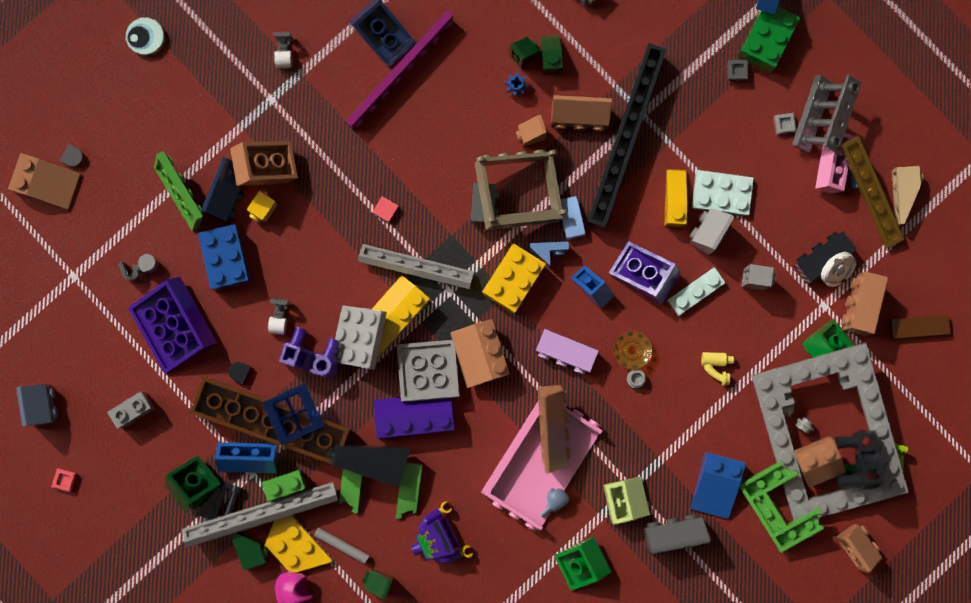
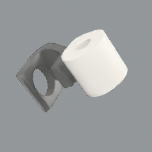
M273 32V36L279 43L278 51L274 53L276 68H292V52L288 50L293 38L292 33Z
M272 298L270 303L274 304L275 310L274 316L269 318L268 333L284 335L287 324L284 314L290 305V300Z

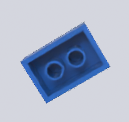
M236 224L198 233L211 290L219 291L252 283L240 230Z

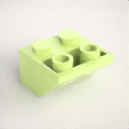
M641 477L603 485L613 524L650 515Z

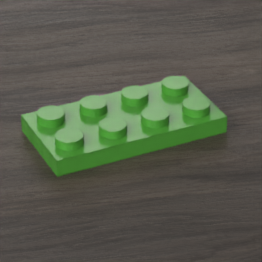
M164 151L156 154L154 169L191 231H194L200 226L203 211L198 204L194 203L193 194L190 189L185 188L181 174L173 168L174 163L171 157L166 156Z

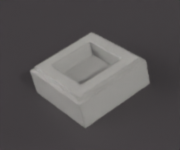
M794 113L774 116L776 135L796 132Z

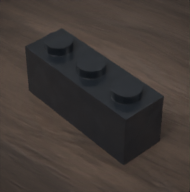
M844 231L840 233L833 232L826 237L828 240L822 245L819 242L811 248L813 252L808 256L804 253L796 259L798 263L793 267L806 284L811 283L821 275L823 267L833 256L841 252L851 254L857 250Z

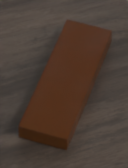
M949 316L890 320L891 338L950 334Z

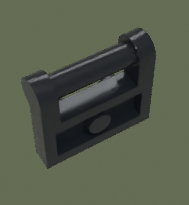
M218 480L221 486L200 506L197 515L211 520L222 517L219 513L226 490H230L231 494L224 516L232 514L242 487Z

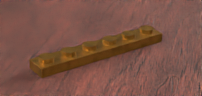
M857 136L841 144L840 147L884 247L888 248L904 240L860 137Z

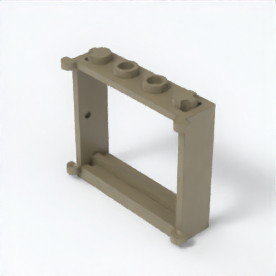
M537 150L531 154H527V151L516 153V155L502 153L497 157L485 155L476 158L477 161L474 164L486 230L557 223L564 218L563 214H568L567 209L562 210L553 160V155H557L556 150L549 152ZM543 161L551 210L494 216L485 166Z

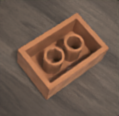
M291 141L242 142L230 148L237 186L286 184L298 178Z
M865 271L852 278L850 288L852 289L851 296H848L846 300L847 313L843 315L841 321L843 331L861 336L875 334L888 277Z

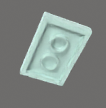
M697 170L691 208L708 211L713 208L724 213L748 216L753 178Z

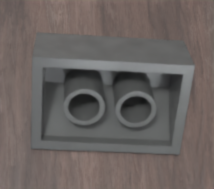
M691 514L686 515L684 520L678 521V518L667 519V523L659 524V521L647 523L648 527L643 528L647 550L651 553H657L710 542L703 517Z

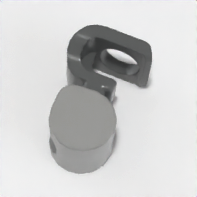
M150 254L142 255L139 258L138 265H132L133 273L131 275L128 274L125 262L121 261L119 267L123 278L129 282H135L140 277V271L146 274L155 271L158 267V261Z

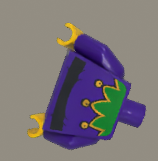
M447 501L441 504L440 509L436 508L422 520L419 526V533L415 535L418 542L411 546L412 552L416 556L423 553L427 560L433 559L435 562L449 564L461 559L462 556L471 557L473 553L465 554V549L471 546L464 545L461 548L446 515L442 516L443 513L448 514L452 510V508L448 511L443 509V505L447 504Z

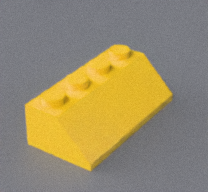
M403 276L395 282L372 308L373 310L387 312L378 351L379 358L430 302L429 297Z

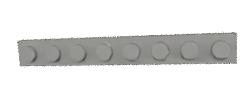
M333 482L184 528L182 529L185 547L197 545L337 501Z

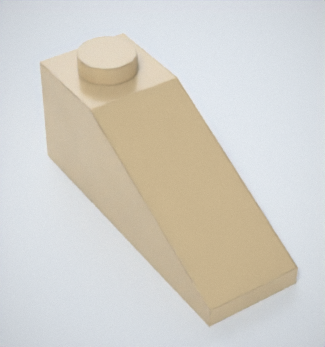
M920 166L896 167L892 170L894 213L898 226L905 224L923 181V173L920 171Z

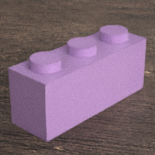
M544 329L535 352H538V356L543 359L549 360V358L557 360L556 364L567 367V365L575 367V372L584 375L585 372L590 373L598 350Z

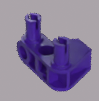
M295 327L291 343H285L279 362L332 379L338 371V361L335 356L341 341L329 337L324 354H316L301 347L307 330Z

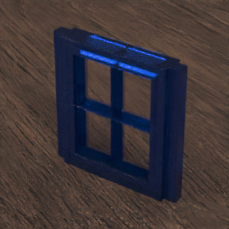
M306 383L262 402L281 446L324 427ZM299 394L304 408L294 412L289 398ZM285 400L291 414L281 418L275 404ZM306 411L311 425L301 428L296 415ZM293 417L298 431L288 435L283 421Z

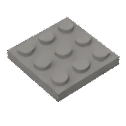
M342 305L335 337L336 340L341 341L335 356L338 361L337 363L375 370L387 312Z
M452 340L397 345L402 403L459 398L456 352Z

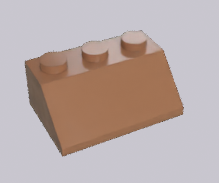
M554 95L551 126H555V129L564 130L566 127H574V130L577 131L592 128L593 131L603 132L609 126L612 99Z
M492 319L450 333L467 388L509 375Z

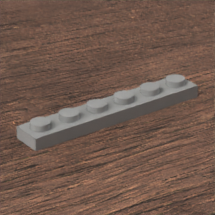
M365 244L362 245L358 256L359 262L467 289L470 288L474 274L473 271Z

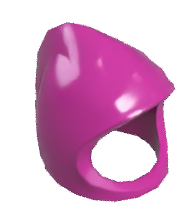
M295 572L280 574L275 583L278 603H298L313 599V596L308 593L306 587L307 576Z

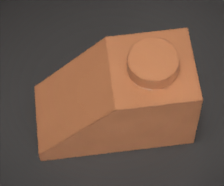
M535 116L518 125L516 137L519 143L522 142L523 147L545 141L547 132L542 116Z

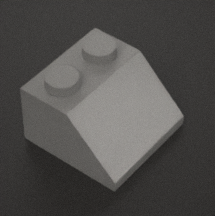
M713 208L708 212L704 211L699 219L702 223L699 228L695 227L689 236L692 238L690 244L707 254H711L717 248L734 216Z

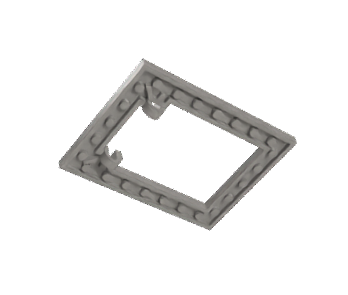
M866 343L751 375L776 463L782 461L783 467L791 472L795 469L799 473L782 483L793 520L819 507L822 509V514H818V518L908 493ZM837 372L842 389L857 387L869 431L875 430L877 434L878 451L884 465L885 483L879 489L859 490L855 486L808 499L797 459L793 452L794 449L782 407L795 404L790 394L791 385Z

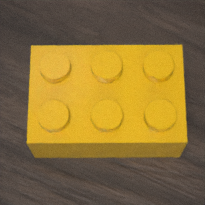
M513 243L482 291V294L515 314L546 263Z

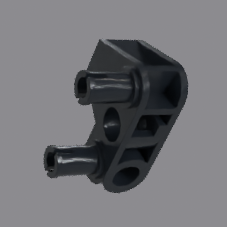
M863 429L854 432L852 436L835 437L837 449H855L856 473L855 475H839V488L855 486L859 490L881 488L885 483L884 465L878 451L876 431ZM865 437L870 439L866 445L862 443ZM867 469H872L873 472L867 473Z

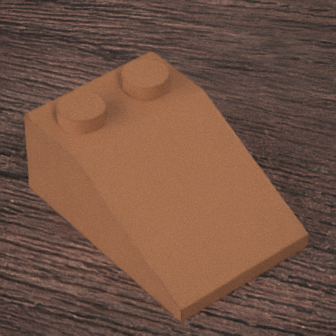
M20 153L8 189L14 193L69 210L81 174Z

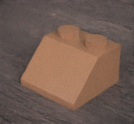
M830 436L793 451L808 487L846 473L834 440Z
M853 524L836 536V539L858 570L870 572L882 558L879 554L880 549L875 542L871 543L867 537L869 533L864 526Z

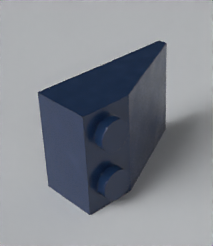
M372 0L348 22L387 67H390L416 43L381 0Z

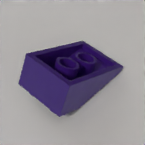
M628 241L609 274L645 297L662 305L680 276L681 271L675 263Z

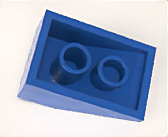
M704 452L690 509L728 519L746 463Z

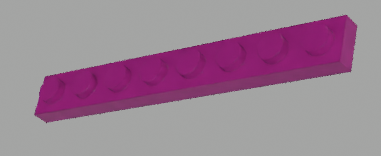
M448 10L346 120L347 125L352 130L355 127L359 128L364 123V117L376 110L378 107L377 103L389 96V90L394 85L398 86L403 80L402 76L406 72L412 71L419 57L422 59L428 53L430 45H435L440 40L441 33L444 30L448 31L454 24L452 22V13Z

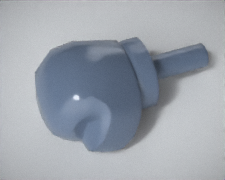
M561 488L550 489L547 493L548 500L546 501L548 507L540 513V516L543 518L551 510L556 512L565 506L569 501L567 493Z

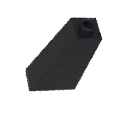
M335 445L334 449H330L327 459L332 466L398 487L410 449L396 446Z

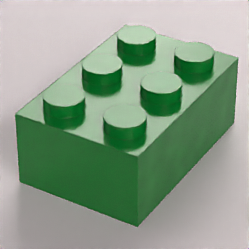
M778 6L775 14L760 10L738 57L771 73L775 69L800 17Z

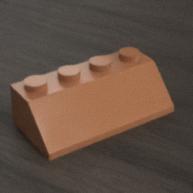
M561 385L537 387L542 463L545 473H551L567 466V459H570V449L566 447V440H569V431L565 429L568 413L567 410H564V403H567L566 391L562 390Z

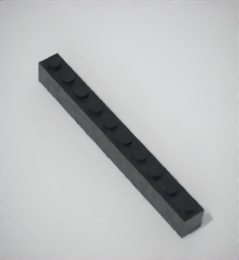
M648 43L586 225L603 231L606 227L667 50L665 48Z

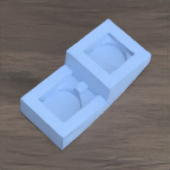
M577 197L561 199L562 210L567 209L568 214H563L564 218L562 219L566 239L585 236Z

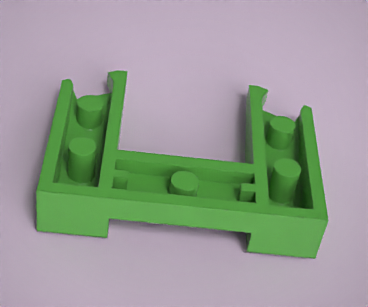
M782 461L742 481L739 486L780 552L823 529V525H819L818 514H822L820 507L787 524L767 493L799 474L795 469L791 472L783 467Z
M406 462L400 479L396 519L402 518V513L413 510V513L417 511L423 464ZM343 469L339 503L342 504L345 501L353 507L352 512L358 514L362 479L366 476Z

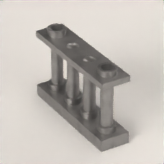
M815 75L792 146L804 153H810L812 144L823 145L822 147L834 154H838L862 82L851 75H846L844 84H833V82L822 75ZM841 91L838 102L827 101L830 92ZM824 109H835L832 119H821ZM818 127H829L826 137H815Z

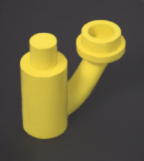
M702 352L701 361L706 372L722 382V386L729 385L730 374L726 372L720 374L713 366L733 364L734 356H726V353Z

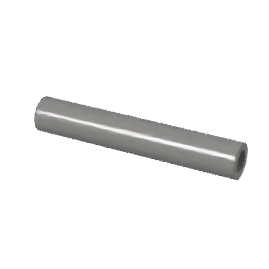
M319 527L314 534L318 539L364 564L369 557L368 554Z

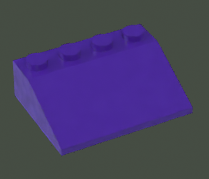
M181 277L165 280L128 307L164 374L217 344Z

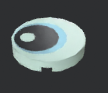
M139 18L129 25L126 32V41L135 53L147 56L157 53L162 48L164 32L155 20Z

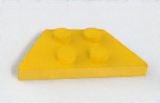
M293 515L274 520L265 546L289 572H299L333 560Z

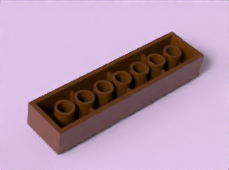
M204 376L189 412L190 414L329 463L327 457L330 449H334L335 445H346L351 429Z

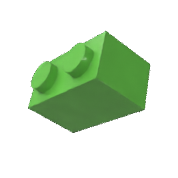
M302 470L262 482L267 501L307 488Z

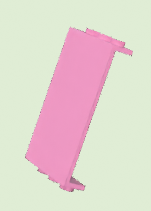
M537 402L481 493L494 500L493 505L501 510L504 507L510 510V516L517 520L521 517L527 521L525 525L534 531L536 528L542 529V525L551 513L550 511L543 518L540 516V513L548 507L546 501L548 500L547 493L552 488L565 490L598 435L602 432L599 429L600 424L593 420L588 422L583 419L584 414L576 409L573 412L567 409L568 404L564 403V410H567L568 421L565 422V429L569 431V440H566V447L570 449V459H567V466L551 473H545L542 463L539 404Z

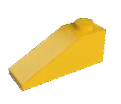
M667 170L664 226L684 227L687 223L686 171Z

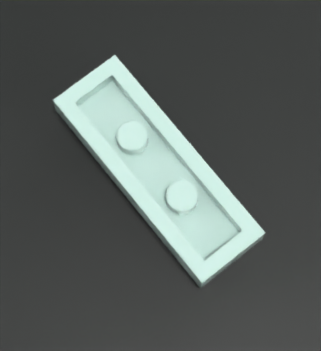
M714 267L667 301L679 316L722 286L725 281Z

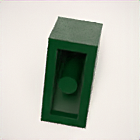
M527 36L510 45L509 56L522 69L539 56V46L533 39L530 40Z
M559 36L540 37L543 74L562 73V50Z
M239 532L230 534L243 571L268 562V549L261 542Z
M372 568L370 573L366 571L362 583H365V590L385 599L394 577Z

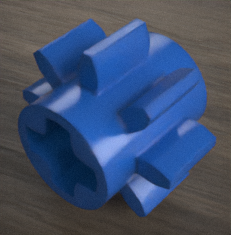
M517 72L516 76L509 74L510 81H505L504 84L509 86L506 92H512L514 97L518 93L524 95L523 88H528V84L524 83L526 76L520 77L519 72ZM515 82H519L518 88H514Z

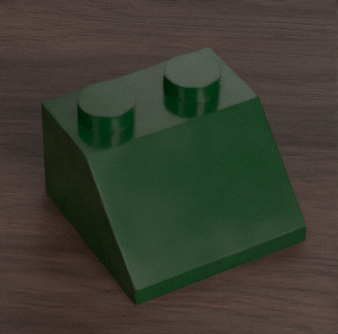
M197 455L166 474L164 486L185 513L188 514L203 505L221 486V483Z

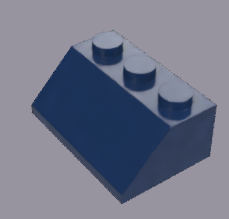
M226 157L222 158L202 207V211L207 216L230 224V221H233L236 217V207L243 200V189L245 187L237 186L232 160Z

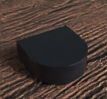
M241 362L233 363L228 370L230 378L244 384L251 366Z

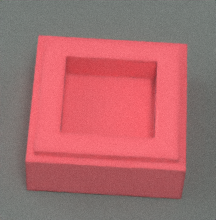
M382 196L372 213L389 223L399 206Z
M57 468L51 487L72 492L77 473Z

